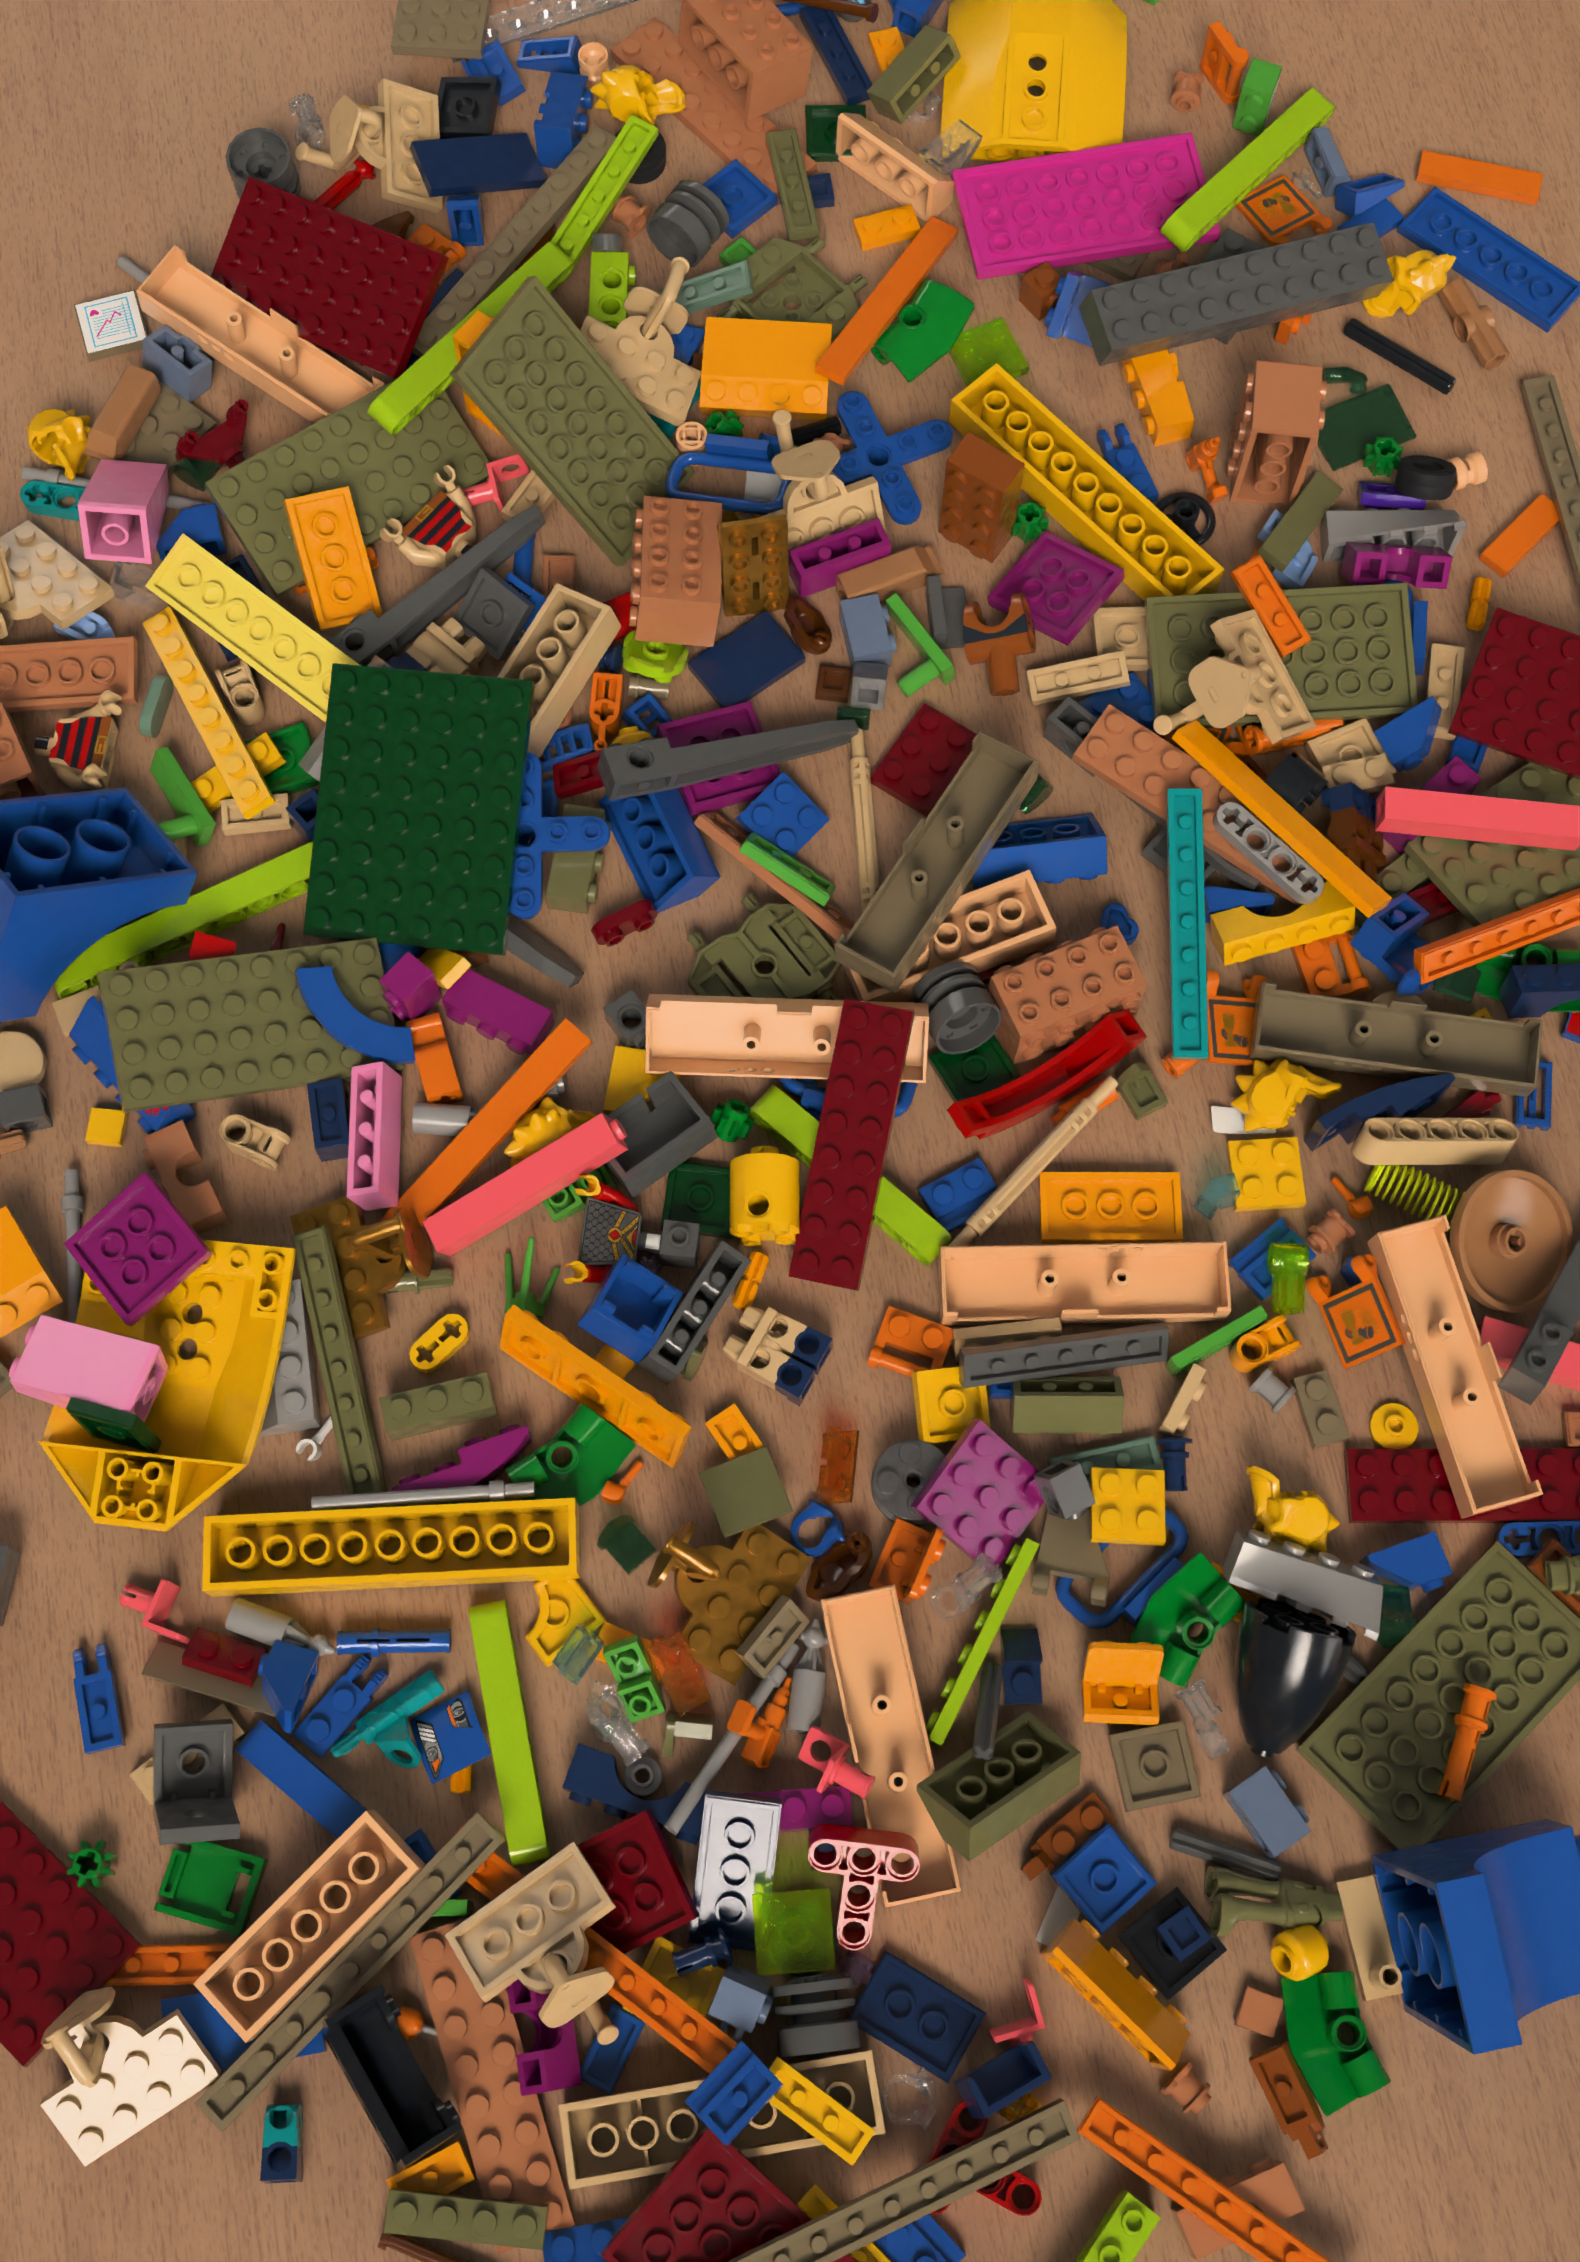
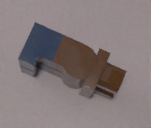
M1352 782L1322 790L1321 802L1331 811V823L1327 830L1328 839L1376 882V867L1386 865V855L1383 854V832L1375 831L1376 800L1369 794L1366 795V792Z

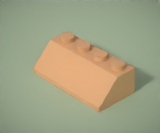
M841 113L838 116L836 153L839 155V161L902 206L911 204L915 215L926 223L931 216L936 218L952 202L954 180L947 173L939 171L928 163L923 156L915 154L905 147L899 139L891 137L881 130L875 122L867 120L862 115ZM846 149H851L853 156L841 155Z

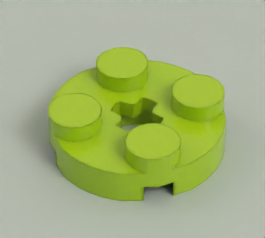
M634 630L624 639L622 649L623 667L628 672L654 678L659 683H669L673 680V676L680 674L685 669L689 650L687 647L685 649L682 644L635 640Z

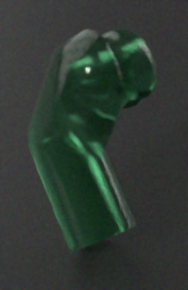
M1350 367L1323 368L1322 381H1327V384L1350 383L1349 391L1351 394H1360L1367 391L1366 382H1368L1366 374Z

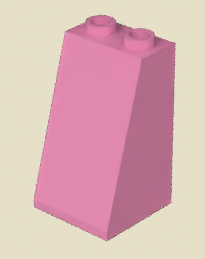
M101 459L77 505L85 559L152 564L170 492L167 464Z
M41 1315L37 1324L30 1326L25 1337V1350L21 1358L16 1357L9 1371V1378H11L10 1382L16 1392L66 1409L70 1398L73 1397L138 1415L145 1423L169 1368L158 1345Z

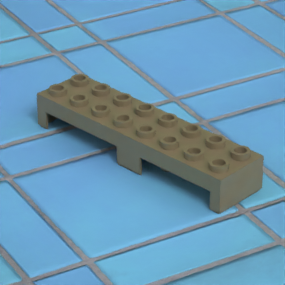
M979 730L972 740L971 753L925 821L923 822V817L919 818L902 844L903 854L847 937L845 938V934H841L834 944L836 961L887 990L896 993L1037 781L1038 760Z
M1262 982L1257 991L1249 1058L1273 1062L1276 1059H1281V1061L1285 1059L1294 1065L1401 1080L1452 1073L1456 1079L1450 1085L1451 1087L1523 1097L1529 1096L1537 1088L1543 1020L1529 1018L1523 1024L1425 1010L1427 1004L1391 1000L1388 1005L1298 993L1275 989L1277 984Z

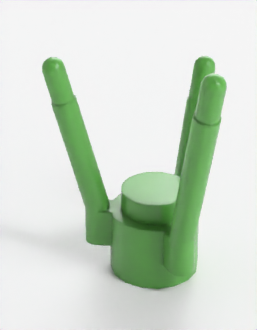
M529 1237L527 1241L520 1292L515 1293V1298L511 1253L506 1252L504 1255L506 1286L504 1313L514 1304L521 1310L532 1312L537 1318H543L546 1303L556 1283L560 1268L555 1267L539 1302H536L537 1295L528 1293L535 1243L533 1237Z

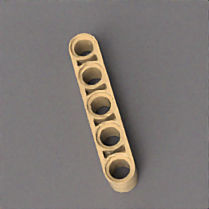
M1369 1118L1364 1123L1351 1150L1356 1159L1368 1165L1501 1164L1505 1160L1519 1137V1131L1512 1122L1503 1118Z

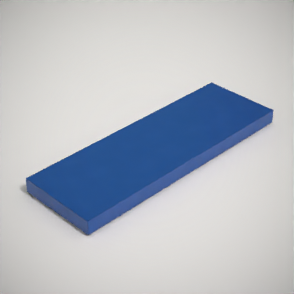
M1434 187L1398 227L1397 232L1421 249L1430 250L1436 255H1454L1456 260L1451 269L1547 333L1580 297V282L1437 187Z

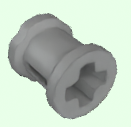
M1269 1366L1248 1390L1251 1393H1258L1272 1406L1271 1411L1276 1414L1297 1390L1294 1387H1287L1273 1374L1274 1369Z

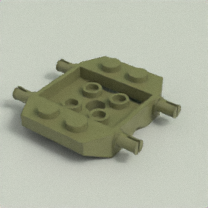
M816 236L805 246L774 237L746 259L751 268L754 293L730 300L729 306L716 314V317L832 324V344L859 310L855 294L866 287L868 282L862 274H859L850 283L843 284L814 258L813 255L825 247V243L822 238L820 239V236ZM790 268L794 270L792 273H788L773 288L765 291L754 303L748 302ZM788 303H796L800 307L797 310H788L784 306Z
M750 893L741 902L752 915L735 931L720 936L710 944L706 942L699 931H695L694 936L690 934L687 938L688 942L698 952L697 959L688 978V986L695 995L744 997L717 964L722 961L750 997L839 1000L832 991V984L842 964L836 961L835 950L807 916L793 904L768 903L762 906L754 894ZM761 961H769L775 968L769 974H761L755 967Z

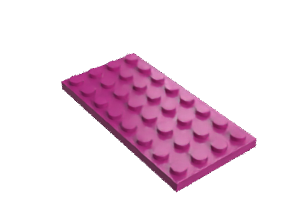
M1192 132L952 170L951 179L954 180V192L977 280L1024 273L1033 267L1037 268L1046 261L1055 268L1177 248L1160 233V230L1168 218L1206 184ZM1218 223L1194 245L1217 242L1221 234Z

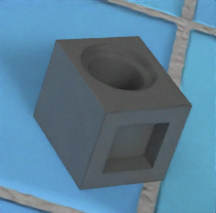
M630 990L604 1007L605 1020L625 1047L642 1048L646 1046V1008L634 991ZM632 1018L638 1019L641 1022L634 1028H628L623 1025L625 1021Z
M39 1084L0 1092V1126H3L7 1132L22 1129L24 1133L53 1127L48 1095Z
M664 1220L659 1253L661 1265L696 1269L701 1237L700 1224Z
M1063 1459L1034 1474L1050 1515L1065 1520H1074L1083 1516L1086 1513L1085 1509L1096 1503L1080 1463Z

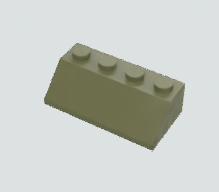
M1027 1711L996 1732L993 1757L991 1759L985 1760L974 1757L972 1753L973 1748H971L918 1783L917 1792L942 1839L970 1862L1079 1786L1081 1752Z

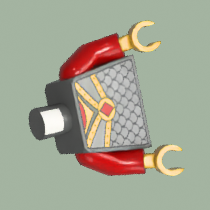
M579 1175L580 1178L587 1180L588 1188L587 1190L575 1188V1193L582 1196H592L593 1198H587L578 1261H572L563 1265V1267L573 1268L575 1272L574 1277L564 1279L566 1284L581 1281L601 1284L607 1271L622 1254L638 1263L639 1251L660 1253L662 1233L642 1230L644 1217L643 1214L639 1213L638 1206L620 1190L599 1182L594 1175Z

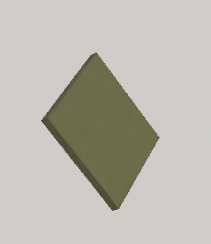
M767 1446L699 1472L724 1538L793 1512Z

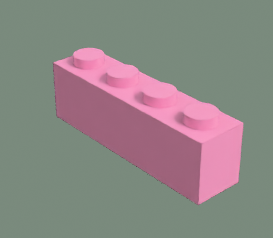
M383 1061L354 1066L351 1070L346 1197L366 1211L398 1206L402 1076Z

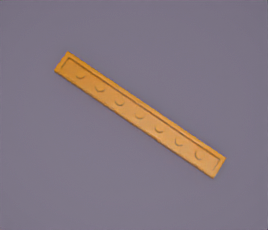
M1197 720L1176 730L1172 739L1366 917H1371L1389 904L1392 900L1390 895Z

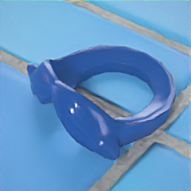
M810 1499L809 1507L800 1513L792 1523L791 1539L795 1548L807 1556H821L836 1541H845L843 1536L844 1525L830 1507ZM817 1517H831L833 1522L828 1526L819 1545L813 1548H806L800 1543L798 1532L803 1522Z

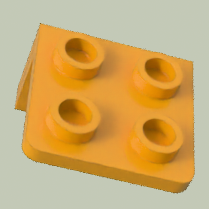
M1109 1640L1089 1643L1081 1680L1083 1722L1158 1725L1160 1713L1157 1684L1164 1657L1163 1646L1148 1642L1114 1643Z

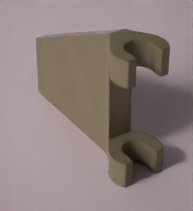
M1088 1508L1085 1509L1086 1513L1083 1516L1074 1520H1065L1050 1515L1047 1510L1038 1560L1032 1581V1594L1047 1597L1050 1575L1093 1583L1090 1605L1105 1608L1110 1577L1099 1543L1090 1542V1514Z

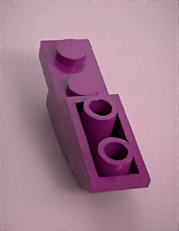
M513 1424L499 1430V1435L489 1439H485L484 1436L472 1438L464 1443L465 1447L457 1450L461 1464L455 1465V1462H448L435 1467L434 1473L424 1477H420L419 1474L407 1476L399 1480L400 1485L393 1487L392 1491L488 1485L489 1481H494L505 1471L506 1467L512 1465L523 1453L532 1440L527 1425L520 1427L519 1424ZM457 1502L436 1503V1505H438V1504H455V1503H457Z

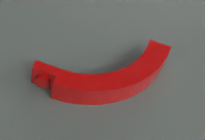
M1129 1009L1108 1014L1080 1039L1044 1064L999 1088L956 1101L947 1111L965 1139L977 1135L980 1140L1035 1116L1079 1090L1121 1060L1146 1039L1147 1036Z

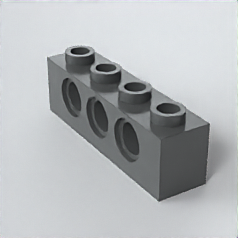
M723 1240L715 1246L681 1296L653 1349L637 1365L666 1385L673 1381L682 1371L752 1260Z

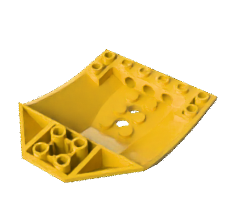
M954 0L949 4L947 33L951 35L961 58L944 76L939 158L1007 162L1123 143L1127 65V16L1112 0ZM1034 57H1041L1045 60L1046 67L1036 71L1029 66L1028 62ZM1036 85L1040 86L1044 93L1040 96H1033L1027 89Z
M203 1240L213 1255L133 1326L126 1325L86 1272H84L75 1324L158 1345L169 1368L145 1421V1424L162 1441L158 1452L154 1454L94 1438L66 1409L56 1405L53 1406L42 1440L38 1442L94 1523L168 1531L249 1464L263 1427L279 1361L296 1249ZM199 1304L203 1312L202 1317L197 1323L191 1324L188 1319V1312L192 1306ZM192 1339L197 1345V1352L193 1358L185 1360L180 1355V1346L185 1340Z

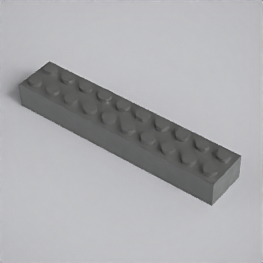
M1374 222L1093 289L1080 304L1079 309L1098 364L1103 366L1375 298L1394 279Z

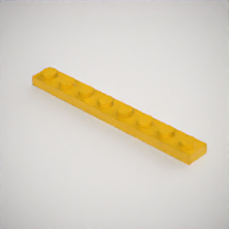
M169 606L144 621L142 624L242 815L248 820L276 803L174 610Z

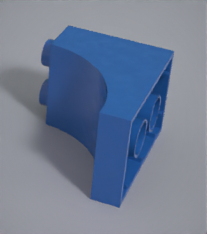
M127 787L0 800V1023L36 1016L42 1001L59 976L79 955L109 932L147 913L187 903L198 872Z
M1544 1819L1370 1855L1395 1962L1402 1974L1401 1985L1403 1993L1401 1996L1404 2010L1411 2016L1475 2055L1522 2045L1517 2021L1545 2005L1580 1994V1835L1574 1836L1572 1826Z

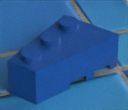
M551 72L545 90L546 103H541L539 113H543L542 120L535 119L534 122L537 156L541 167L557 169L582 140V133L587 134L589 115L586 112L587 109H592L594 94L589 89L588 76Z

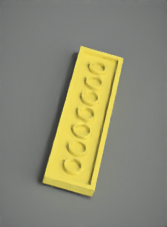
M182 533L145 585V587L325 723L327 719L332 664L360 665L184 533Z

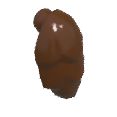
M790 595L786 602V610L783 616L791 629L793 640L807 653L820 655L827 652L831 646L832 633L820 611L812 607L802 597Z
M863 1531L851 1532L849 1535L844 1536V1542L836 1541L828 1551L817 1557L811 1565V1575L806 1586V1594L809 1598L821 1602L822 1599L842 1595L854 1580L860 1578L865 1573L872 1558V1543Z

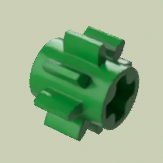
M730 409L726 414L719 410L707 418L705 429L707 430V435L709 433L743 437L742 428L744 425L739 421L740 417Z
M1376 436L1373 445L1366 444L1363 455L1366 458L1363 467H1368L1373 476L1386 475L1390 477L1393 468L1398 469L1399 462L1402 459L1400 455L1403 446H1398L1393 437L1380 438Z
M1032 500L1022 505L1018 503L1016 520L1012 527L1011 536L1017 535L1024 543L1038 539L1042 534V530H1047L1049 519L1044 518L1046 508H1040Z
M728 1099L725 1104L718 1102L710 1117L712 1124L715 1125L714 1129L718 1138L731 1143L736 1142L738 1137L743 1140L746 1139L755 1119L748 1117L751 1110L745 1103L736 1099Z
M83 1840L81 1841L82 1850L77 1854H68L73 1859V1868H70L67 1874L80 1876L78 1887H86L89 1880L92 1879L93 1885L101 1888L103 1887V1877L116 1874L110 1868L111 1860H114L117 1854L105 1853L106 1842L99 1840L95 1848L92 1849L91 1844ZM88 1858H94V1861L98 1863L96 1870H90V1867L86 1865Z

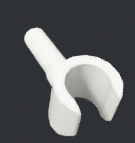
M331 1416L312 1439H303L297 1444V1454H301L307 1445L311 1444L313 1446V1453L308 1457L307 1461H315L320 1458L322 1454L321 1443L333 1428Z

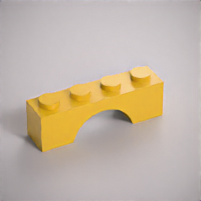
M1324 882V890L1315 902L1307 905L1302 904L1297 910L1287 915L1278 917L1261 916L1249 911L1244 906L1211 914V939L1224 966L1244 962L1251 958L1354 930L1355 906L1329 882Z

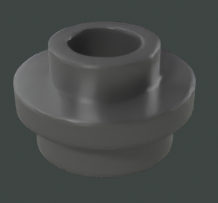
M635 1758L625 1769V1784L636 1795H650L661 1784V1769L651 1758ZM640 1769H646L650 1772V1778L646 1783H639L636 1780V1773Z

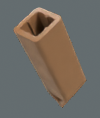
M130 364L127 365L88 432L84 455L100 461L101 459L117 460L124 457L162 391L154 373Z
M915 545L836 574V591L840 600L878 594L879 600L882 602L895 593L901 595L926 585L927 576L940 575L944 571L931 546L924 548Z

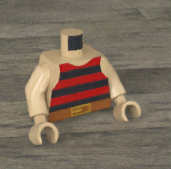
M449 465L444 466V470L449 476L448 481L442 480L438 472L434 474V482L440 487H445L446 493L440 490L403 529L397 519L391 518L386 523L393 529L394 534L389 533L385 528L380 530L382 540L386 542L394 541L396 543L395 547L415 566L444 569L474 547L477 542L475 531L477 521L472 506L459 485L455 486L453 483L456 473Z
M110 690L104 691L99 698L98 704L70 718L58 720L54 737L38 735L35 739V754L48 756L49 763L57 778L75 792L91 788L101 790V788L108 789L120 734L113 718L110 716L111 714L120 715L122 710L120 706L116 705V702L121 700L122 696Z

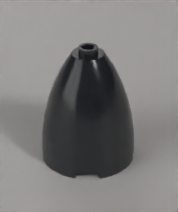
M1259 1597L1258 1604H1253L1254 1601L1246 1599L1243 1607L1235 1650V1697L1239 1721L1246 1742L1252 1746L1251 1751L1257 1755L1272 1758L1274 1754H1281L1295 1743L1325 1708L1347 1666L1357 1635L1349 1626L1343 1628L1333 1623L1328 1624L1325 1618L1309 1612L1308 1614L1297 1610L1284 1601Z

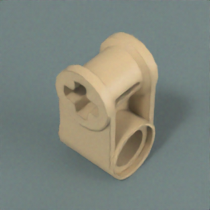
M240 660V664L224 671L219 669L214 671L224 695L229 699L240 723L251 726L261 722L265 717L266 711L248 664Z
M238 1114L229 1115L224 1118L219 1127L220 1136L229 1151L273 1171L278 1167L276 1161L284 1145H288L291 1141L290 1136L281 1130L260 1124ZM236 1129L246 1130L245 1135L239 1140L229 1138L230 1134Z

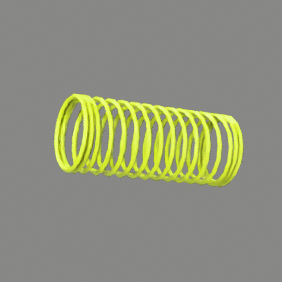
M1386 1165L1374 1166L1364 1186V1192L1370 1193ZM1400 1165L1387 1166L1374 1194L1375 1197L1378 1196L1385 1181L1395 1167L1390 1182L1381 1198L1382 1201L1385 1200L1392 1185L1402 1171L1389 1204H1392L1400 1187L1410 1174L1396 1204V1208L1400 1206L1407 1191L1417 1177L1403 1211L1407 1210L1414 1195L1425 1180L1418 1199L1410 1212L1411 1215L1415 1213L1422 1197L1432 1184L1426 1201L1417 1216L1418 1219L1422 1217L1429 1201L1438 1188L1439 1191L1425 1220L1430 1219L1436 1205L1445 1192V1198L1435 1217L1441 1215L1446 1204L1454 1194L1451 1205L1446 1213L1448 1220L1451 1211L1465 1193L1463 1191L1458 1195V1188H1454L1451 1191V1185L1448 1184L1444 1187L1443 1181H1439L1436 1184V1177L1429 1181V1174L1427 1173L1422 1177V1170H1418L1414 1174V1166L1408 1170V1165H1401L1400 1168Z

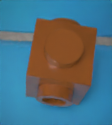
M1047 261L1037 268L1029 269L1022 277L1019 301L1038 321L1047 316L1051 307L1056 308L1059 299L1055 292L1061 276Z

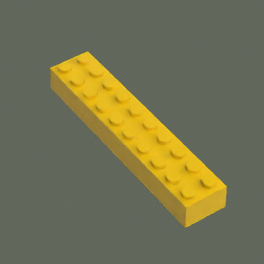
M996 363L951 399L949 423L963 436L969 431L1025 463L1021 489L1041 507H1045V511L1093 555L1123 569L1125 576L1123 582L1143 601L1146 597L1213 594L1219 589L1225 569L999 364Z
M575 1498L204 1516L202 1591L211 1597L581 1579L579 1504Z

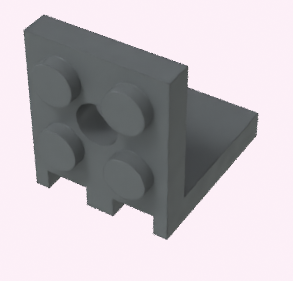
M232 1719L154 1724L153 1817L160 1845L240 1839V1821L232 1799ZM192 1752L202 1754L204 1761L200 1767L194 1770L183 1767L182 1761L187 1754Z

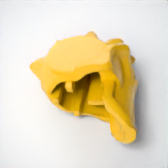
M621 65L611 71L602 72V81L590 89L599 98L594 104L595 108L609 110L612 119L617 118L623 122H627L632 114L654 126L657 115L677 113L686 107L685 94L676 83L665 79L660 83L654 84L652 75L641 71L633 65Z
M1421 250L1407 257L1394 255L1387 258L1394 281L1378 297L1362 301L1367 313L1374 317L1385 318L1393 316L1402 307L1406 315H1412L1417 311L1421 302L1429 299L1446 286L1447 272L1453 266L1456 257L1448 254L1436 255L1430 250Z
M49 409L36 414L25 427L31 451L48 464L65 468L64 474L70 482L74 481L76 478L75 474H82L88 460L91 458L83 454L86 449L88 432L91 427H88L91 417L89 415L76 416L75 409L66 411Z
M1256 1059L1253 1064V1075L1236 1076L1235 1080L1243 1094L1233 1100L1231 1106L1244 1114V1130L1247 1132L1261 1128L1270 1130L1284 1128L1289 1123L1287 1121L1289 1117L1294 1118L1296 1116L1294 1112L1297 1103L1301 1104L1306 1095L1319 1101L1326 1100L1338 1094L1342 1089V1084L1317 1076L1301 1065L1297 1067L1285 1059L1283 1061L1276 1059L1271 1065Z
M544 1098L539 1108L526 1114L513 1130L512 1142L504 1150V1154L512 1157L510 1168L596 1117L597 1114L590 1111L566 1110L558 1106L552 1098Z
M1246 1466V1474L1249 1476L1251 1483L1254 1515L1257 1516L1256 1522L1252 1526L1253 1529L1269 1535L1272 1541L1284 1544L1285 1540L1300 1544L1306 1549V1552H1309L1310 1548L1319 1552H1327V1533L1338 1527L1340 1522L1329 1512L1327 1503L1314 1491H1300V1495L1296 1496L1295 1491H1288V1494L1287 1492H1280L1279 1479L1274 1474L1261 1467Z

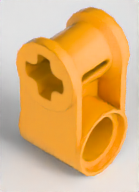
M1285 1314L1265 1322L1238 1339L1229 1352L1230 1363L1236 1370L1243 1373L1253 1372L1272 1361L1280 1360L1302 1347L1301 1342L1294 1339L1287 1327ZM1246 1346L1253 1349L1256 1359L1246 1358L1241 1351V1347Z

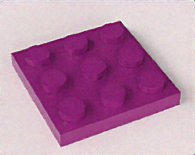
M1044 531L987 597L988 604L1008 615L1012 594L1023 592L1030 607L1034 629L1068 646L1124 580V570Z
M748 701L659 724L656 732L659 738L667 737L670 748H677L761 733L763 730L751 702ZM777 764L680 787V791L690 815L694 816L755 799L780 774V770Z
M146 1172L141 1174L64 1243L123 1322L129 1326H133L213 1255L212 1251L151 1174Z
M973 1418L910 1507L932 1526L944 1530L943 1535L987 1573L994 1574L1043 1505L1044 1499L1034 1477V1474L1039 1471L984 1422Z

